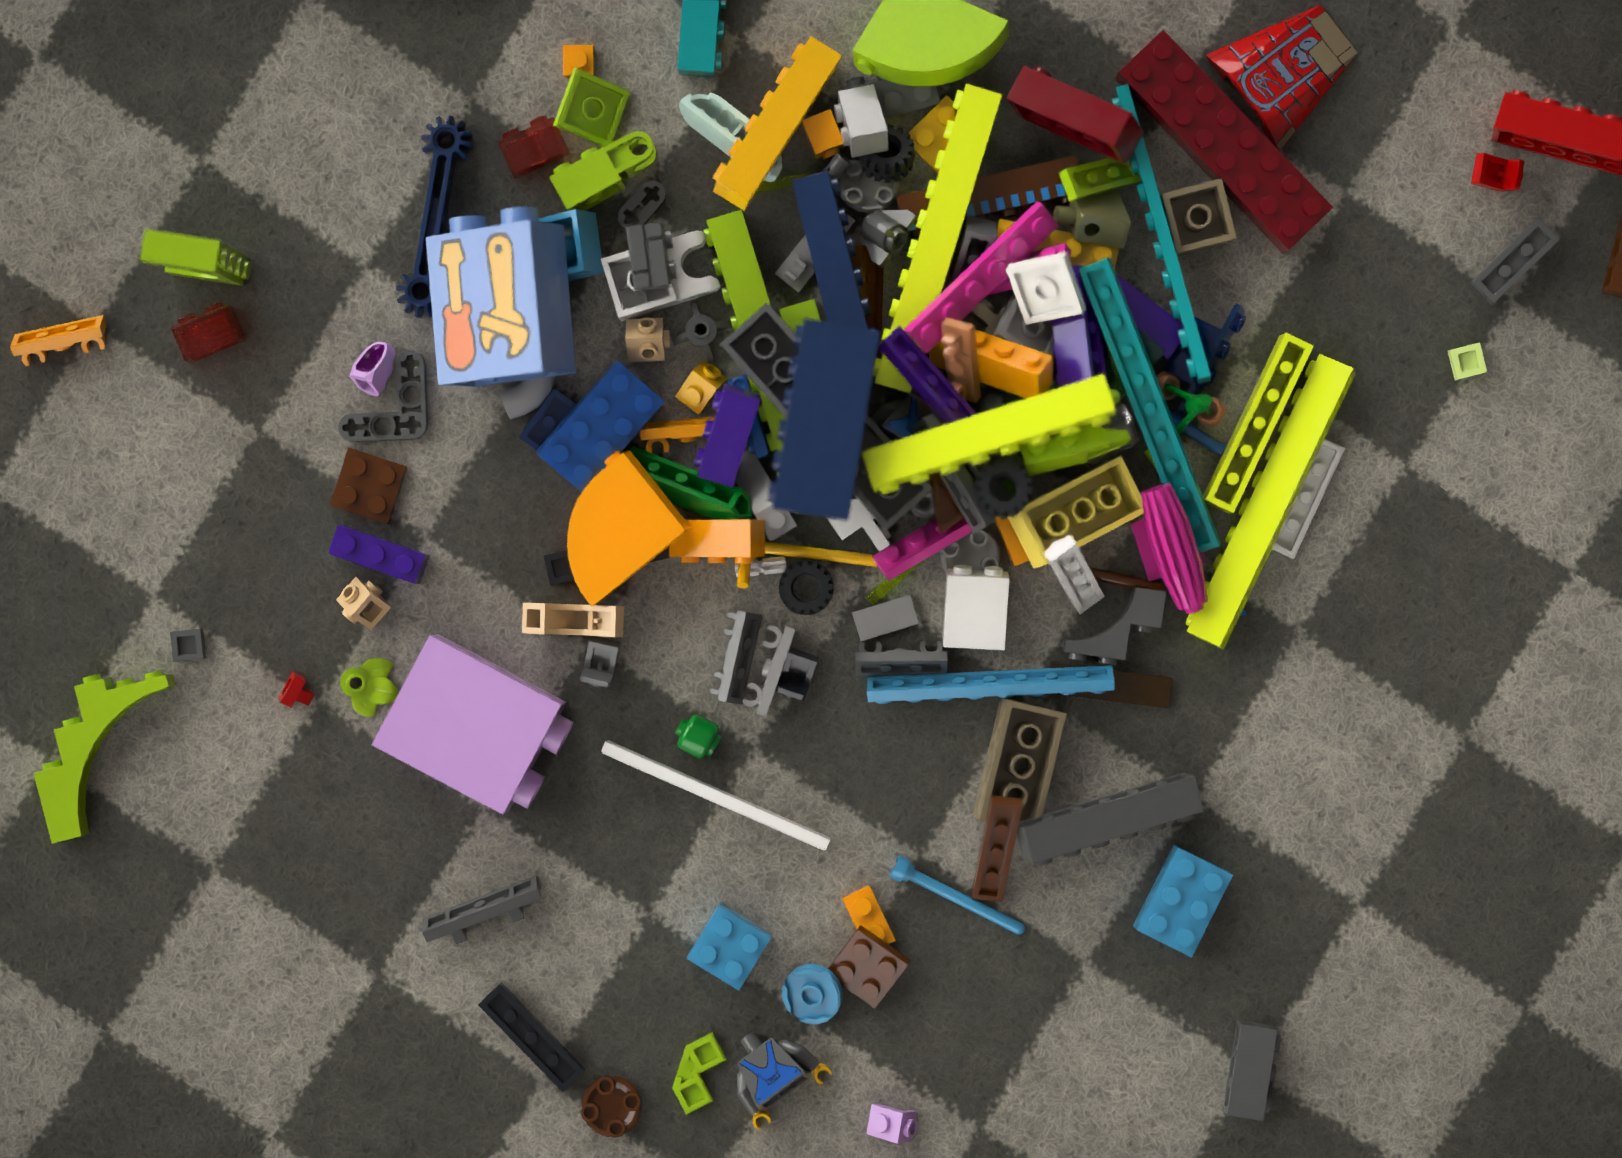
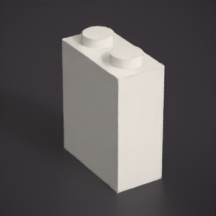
M954 565V569H947L943 647L1005 650L1009 594L1008 572L996 566H987L984 570H972V567L969 565Z

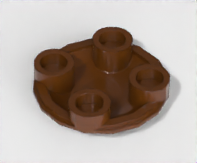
M604 1076L594 1081L585 1091L582 1100V1118L592 1130L606 1137L617 1138L629 1132L638 1123L642 1112L641 1097L637 1088L627 1079L619 1076Z

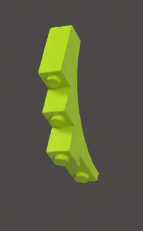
M163 670L144 674L146 680L134 683L133 678L115 682L116 688H114L111 677L102 679L100 673L82 678L84 684L74 686L83 722L80 716L62 721L63 727L54 729L61 760L42 764L43 770L33 773L52 844L89 834L86 817V786L92 762L101 742L113 725L134 705L154 693L176 686L173 674L164 675Z

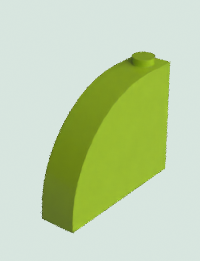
M883 0L852 50L854 66L866 75L873 74L901 85L928 87L951 83L973 74L993 59L1009 37V22L963 0Z

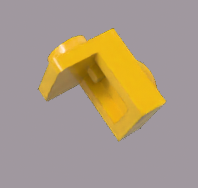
M702 361L692 370L675 397L699 415L727 378L721 374V371L715 365Z

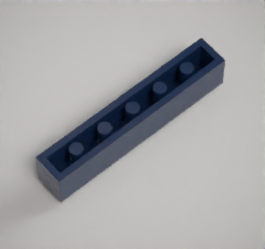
M825 171L792 180L827 322L876 330L875 327L870 328L867 316L872 315L868 297L862 298L859 287L864 285L863 275L860 267H854L852 256L857 255L853 238H847L844 227L849 225L845 207L839 208L837 196H841L842 193L838 178H832L831 174Z

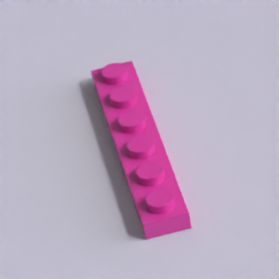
M1036 202L904 329L923 353L927 354L943 338L942 322L947 317L961 321L1008 276L1006 268L1009 264L1023 261L1059 227L1044 205Z

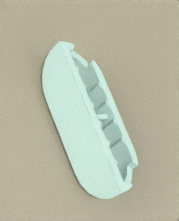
M709 92V95L689 94L679 103V110L685 121L728 156H730L729 151L738 138L743 141L748 133L744 129L750 119L714 93ZM781 155L765 178V182H773L779 176L782 169Z

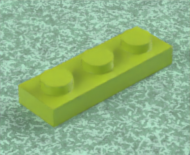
M1110 158L1066 168L1059 172L1069 202L1128 187L1140 182L1139 174L1132 173L1129 162L1126 166Z

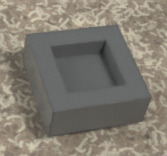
M203 629L170 632L173 662L206 659Z

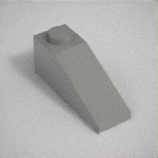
M749 449L743 453L735 482L739 488L744 489L750 496L751 509L756 518L765 519V533L772 542L796 528L797 525L789 512L772 508L773 502H768L771 481L756 455H751Z

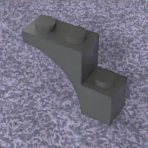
M1133 587L1129 602L1115 623L1103 632L1088 638L1064 639L1062 651L1069 652V659L1087 661V655L1098 656L1099 663L1117 665L1118 659L1126 660L1131 624H1135L1134 631L1148 633L1153 632V627L1161 628L1166 591Z

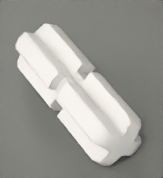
M784 556L762 558V561L754 559L753 563H751L750 576L760 575L759 573H764V575L784 573L787 569L786 558ZM739 563L734 565L736 577L738 576Z

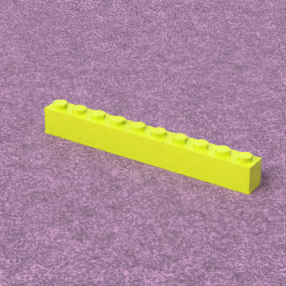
M969 84L965 85L964 91L957 90L952 108L958 109L954 121L948 120L943 138L949 140L945 151L939 150L934 165V168L939 169L936 181L931 179L929 181L925 198L930 199L927 211L920 210L916 227L921 229L918 241L911 240L906 256L912 258L909 270L902 269L897 285L903 288L899 300L893 299L888 316L894 319L891 329L884 328L880 343L899 325L904 330L941 294L1002 94ZM884 354L881 359L875 357L872 374L875 377L874 383L910 394L912 386Z
M1319 354L1316 361L1311 360L1305 372V377L1308 379L1303 389L1298 388L1291 402L1294 408L1290 416L1285 415L1278 429L1281 435L1276 444L1271 443L1265 456V460L1268 462L1263 472L1259 470L1254 477L1252 487L1255 489L1251 498L1244 499L1238 513L1241 515L1237 527L1232 526L1225 539L1228 546L1224 554L1219 553L1213 563L1212 570L1215 573L1211 581H1205L1208 601L1203 604L1204 609L1191 613L1187 617L1186 625L1189 626L1187 629L1189 634L1224 650L1356 375L1354 368Z

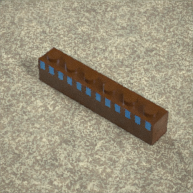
M1076 155L976 178L963 222H965L966 215L988 220V216L1000 214L1001 219L1018 215L1019 209L1031 208L1036 202L1043 204L1046 209L1048 208L1047 203L1058 200L1060 205L1070 204L1059 172L1066 168L1078 166ZM927 189L896 196L897 209H907L919 217L920 210L927 211L930 199L925 198ZM917 220L910 230L904 227L907 234H910L911 239H917L921 231L920 228L916 227Z

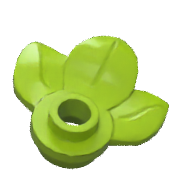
M371 658L366 660L360 668L352 667L342 674L340 678L341 690L351 697L352 707L358 714L373 718L376 712V704L383 705L395 701L399 691L387 679L393 668V662L384 658ZM354 677L361 679V685L358 688L350 686V681Z

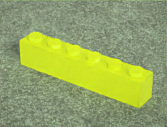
M1288 333L1278 337L1203 494L1206 504L1227 514L1235 512L1314 347L1313 345Z

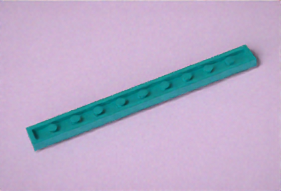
M1128 84L1116 87L1117 97L1112 99L1113 105L1132 112L1139 124ZM1142 136L1129 163L1132 173H1138L1141 184L1136 185L1140 202H1147L1149 213L1144 214L1149 232L1155 230L1157 242L1153 243V248L1157 261L1163 259L1166 271L1161 272L1164 287L1166 290L1171 288L1174 300L1169 301L1174 319L1180 318L1182 329L1177 331L1182 348L1188 347L1191 357L1186 360L1190 377L1196 376L1198 384L1210 381L1211 374Z
M1110 257L1081 267L1079 273L1162 484L1171 483L1188 516L1199 553L1216 548L1221 544Z

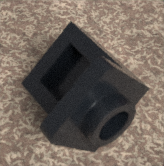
M790 647L776 692L789 699L804 701L819 657Z

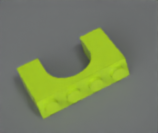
M149 229L144 231L140 261L150 265L165 267L164 272L170 275L243 286L244 279L248 280L251 273V262L247 261L248 256L222 241Z

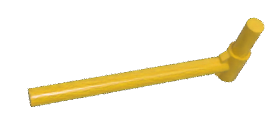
M765 542V554L877 567L872 557L875 554ZM739 563L737 587L743 589L749 587L751 563Z

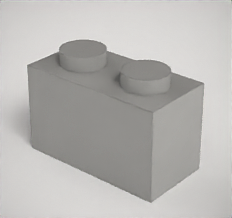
M874 84L838 91V104L834 105L835 119L837 123L842 122L843 128H840L843 146H849L852 158L888 151V130Z

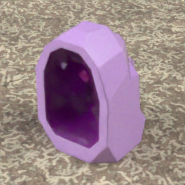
M373 343L362 352L354 363L349 377L359 389L369 395L378 397L384 391L386 384L392 376L393 364L396 359L395 349L389 343Z

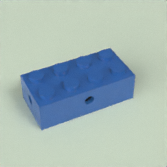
M615 359L558 427L543 442L536 453L582 492L589 482L607 467L604 461L617 451L621 453L665 401Z

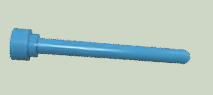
M901 855L897 857L895 861L896 866L895 868L892 867L889 873L890 878L898 882L910 880L1016 934L1024 933L1025 925L915 870V866L910 864L911 860Z

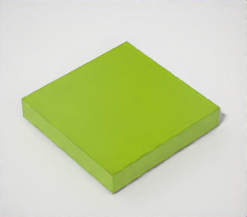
M573 68L553 126L604 147L614 140L631 91L581 69Z

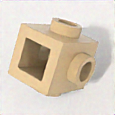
M663 318L626 319L625 340L628 363L665 361V348H671L670 330H664Z
M355 577L336 599L344 608L341 613L354 624L359 622L370 630L377 625L391 608L382 598L383 590L371 580L365 583L358 577Z

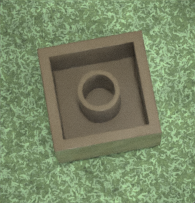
M1222 178L1160 195L1177 257L1229 244L1237 239Z

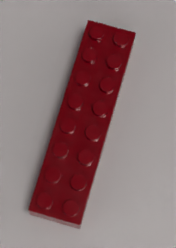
M1164 30L1118 72L1115 79L1121 85L1128 84L1131 96L1212 181L1222 178L1226 195L1282 254L1289 251L1334 208Z

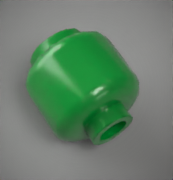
M699 714L692 715L689 721L683 718L674 733L679 736L677 747L696 759H702L705 756L710 757L722 737L718 734V725Z

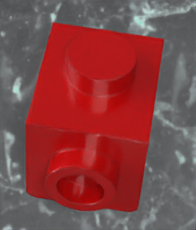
M1478 153L1475 158L1471 184L1500 192L1517 191L1520 189L1523 179L1525 161L1521 159L1507 160L1487 153Z

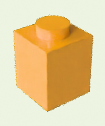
M831 109L802 120V126L816 159L819 157H823L824 161L832 159L837 152L840 153L839 149L844 148L841 134Z

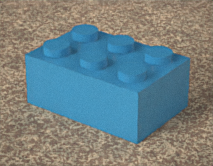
M1173 844L1133 927L1137 931L1192 958L1233 875Z

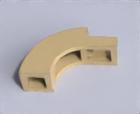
M523 603L522 633L623 637L624 606L595 605L591 607V605Z

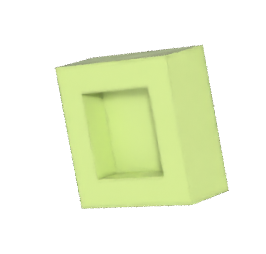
M1480 342L1447 351L1455 380L1487 372Z

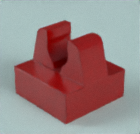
M292 671L278 696L280 703L292 708L295 700L307 706L310 705L315 695L312 691L303 687L306 682L304 676Z

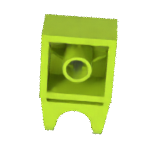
M635 131L600 149L592 147L580 155L581 159L573 164L565 162L553 170L555 174L549 178L568 211L574 209L586 211L624 190L626 187L623 182L651 167L656 160L657 152L648 134L642 131ZM641 145L647 146L646 152L642 155L633 154L636 147Z
M1109 389L1113 404L1119 403V392ZM1092 423L1080 426V431L1075 434L1062 436V433H1058L1044 444L1032 446L1030 442L1021 445L1020 449L1025 469L1028 472L1027 476L1029 477L1086 463L1089 459L1124 446L1131 440V435L1128 430L1105 429L1101 426L1093 427Z

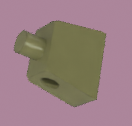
M1109 191L1071 201L1069 207L1056 206L1054 210V220L1058 225H1069L1076 241L1116 248L1125 247L1131 220L1119 191Z

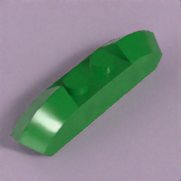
M634 446L626 448L621 452V454L628 451L633 453L672 504L718 520L752 517L751 498L742 488L734 485L730 487L697 477L698 471Z

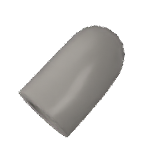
M555 376L522 380L520 384L500 391L510 420L526 415L541 406L552 391Z

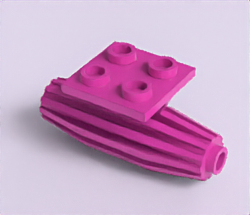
M1171 483L1142 491L1144 519L1130 523L1147 579L1150 582L1162 578L1178 610L1185 609L1186 614L1198 612L1204 609L1203 604L1208 601L1203 564L1207 563L1204 552L1199 553L1188 516Z

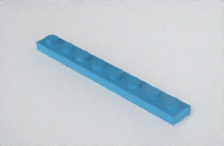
M1112 665L868 677L867 700L868 702H876L878 704L905 700L915 703L926 699L949 701L953 698H969L977 700L988 696L1010 698L1014 695H1030L1039 697L1051 693L1072 695L1076 692H1092L1101 694L1114 690Z

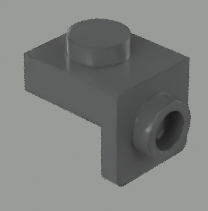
M590 636L580 681L588 683L593 687H610L615 674L621 642Z

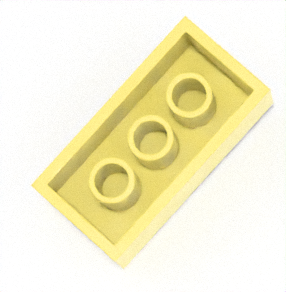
M1119 456L1029 501L1021 512L1014 517H1008L1034 569L1049 564L1044 552L1049 550L1054 542L1070 535L1079 548L1144 514L1141 494L1122 456Z

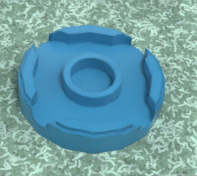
M805 964L796 967L787 976L782 987V1000L789 1013L798 1017L799 1021L817 1025L828 1022L838 1012L843 1001V989L839 979L831 970L818 964Z

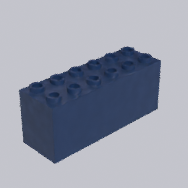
M805 318L803 326H796L794 347H798L799 351L798 357H791L788 375L789 378L794 379L792 389L786 388L783 404L784 409L789 410L787 420L781 419L778 433L779 440H783L782 452H775L773 471H778L777 483L770 482L768 502H773L772 508L774 510L848 522L880 331Z

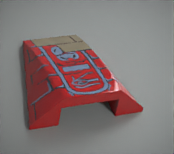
M1319 5L1205 55V57L1223 80L1226 77L1230 79L1264 123L1261 127L1263 132L1280 151L1357 55V51L1323 7Z

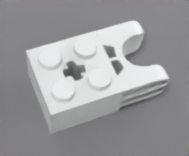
M697 230L672 238L673 248L668 249L669 261L675 260L677 279H672L673 287L636 292L633 287L629 250L601 259L616 312L621 321L715 293L721 288L719 280L713 276L692 278L683 271V262L686 256L704 246L706 238L703 231Z

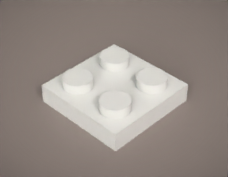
M1067 252L1012 263L1006 268L1026 325L1082 314L1086 309Z

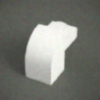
M858 499L851 500L848 522L828 519L841 540H844L863 527L879 552L890 545L887 541L891 537L889 532L885 531L879 523L876 524L873 521L875 518Z

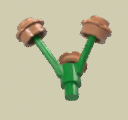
M1162 371L1157 374L1156 378L1165 400H1171L1176 395L1186 400L1185 409L1187 415L1176 428L1179 435L1195 416H1197V420L1202 425L1208 424L1214 427L1222 422V417L1226 415V408L1224 404L1220 403L1218 398L1211 397L1208 394L1195 395L1181 390L1180 382L1172 372Z

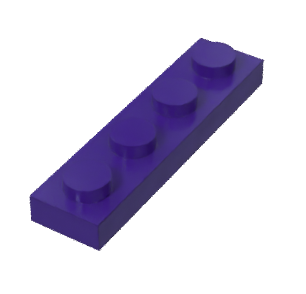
M900 325L877 346L945 425L978 415Z

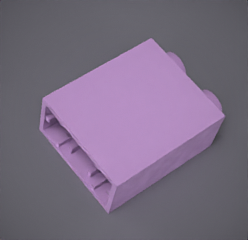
M435 634L429 635L372 746L489 808L505 814L512 808L514 802L526 809L530 807L545 776L532 770L543 748L557 755L574 722L561 716L567 703L566 701L451 640Z

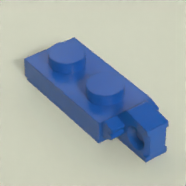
M746 374L728 380L729 385L752 391ZM757 409L747 445L751 455L756 453L757 458L763 459L770 457L771 451Z

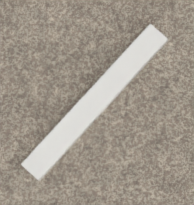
M609 740L605 741L602 754L823 851L828 847L830 837Z

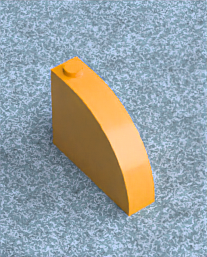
M617 451L604 461L607 467L600 471L584 488L570 518L567 534L568 559L575 582L591 607L603 601L691 529V526L631 451L622 454Z

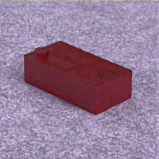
M1023 66L1006 98L1020 118L1127 166L1144 134L1132 112L1051 78L1052 75L1043 68L1036 66L1033 70Z

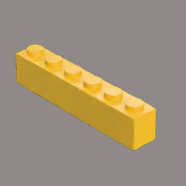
M810 36L805 45L802 43L798 44L791 56V59L794 60L793 64L789 69L784 66L775 81L779 84L774 93L770 90L767 92L760 104V107L764 109L759 116L752 115L744 129L748 132L743 141L738 138L729 151V155L732 156L727 165L721 163L715 172L713 179L717 182L713 190L714 193L743 211L746 210L837 68L842 57L841 54Z

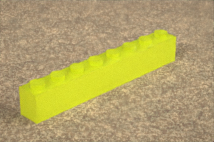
M1104 374L862 451V455L874 492L881 490L882 494H888L900 489L899 484L911 481L912 485L929 480L930 474L941 471L942 475H947L960 469L959 465L971 462L972 465L982 464L990 460V455L1001 452L1002 456L1013 454L1020 450L1019 446L1030 442L1032 446L1044 444L1050 441L1049 436L1062 433V436H1069L1079 432L1080 426L1092 423V426L1096 427L1111 421L1110 417L1115 415V407Z

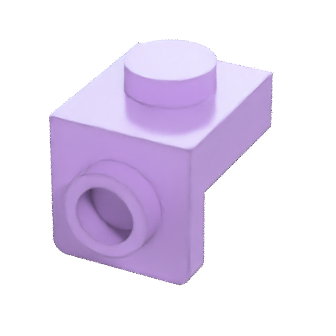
M872 1104L866 1134L897 1144L910 1142L913 1140L918 1128L916 1121L917 1111H902L882 1104Z

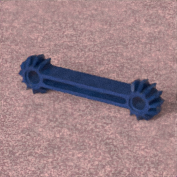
M451 115L448 116L446 124H444L440 116L436 117L438 125L436 128L429 123L426 125L431 135L424 134L421 136L424 142L429 143L422 148L425 154L433 153L413 277L410 279L407 275L402 274L401 279L407 284L406 286H396L397 291L405 293L397 298L398 303H407L404 308L407 314H410L415 309V317L419 319L422 318L424 309L426 314L430 318L432 317L431 294L429 293L428 297L424 300H417L415 296L416 289L420 285H428L430 289L429 270L423 276L427 253L426 237L444 234L456 157L460 155L467 161L469 156L463 149L471 150L474 148L473 143L464 141L473 136L470 130L463 131L466 123L461 120L455 124V118ZM446 135H453L455 137L454 145L449 149L441 148V139ZM444 159H447L440 199H437L436 193L441 163Z

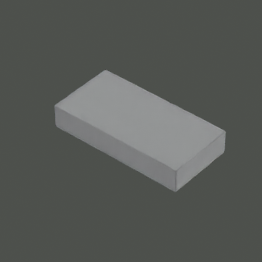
M910 595L852 612L860 641L919 624Z

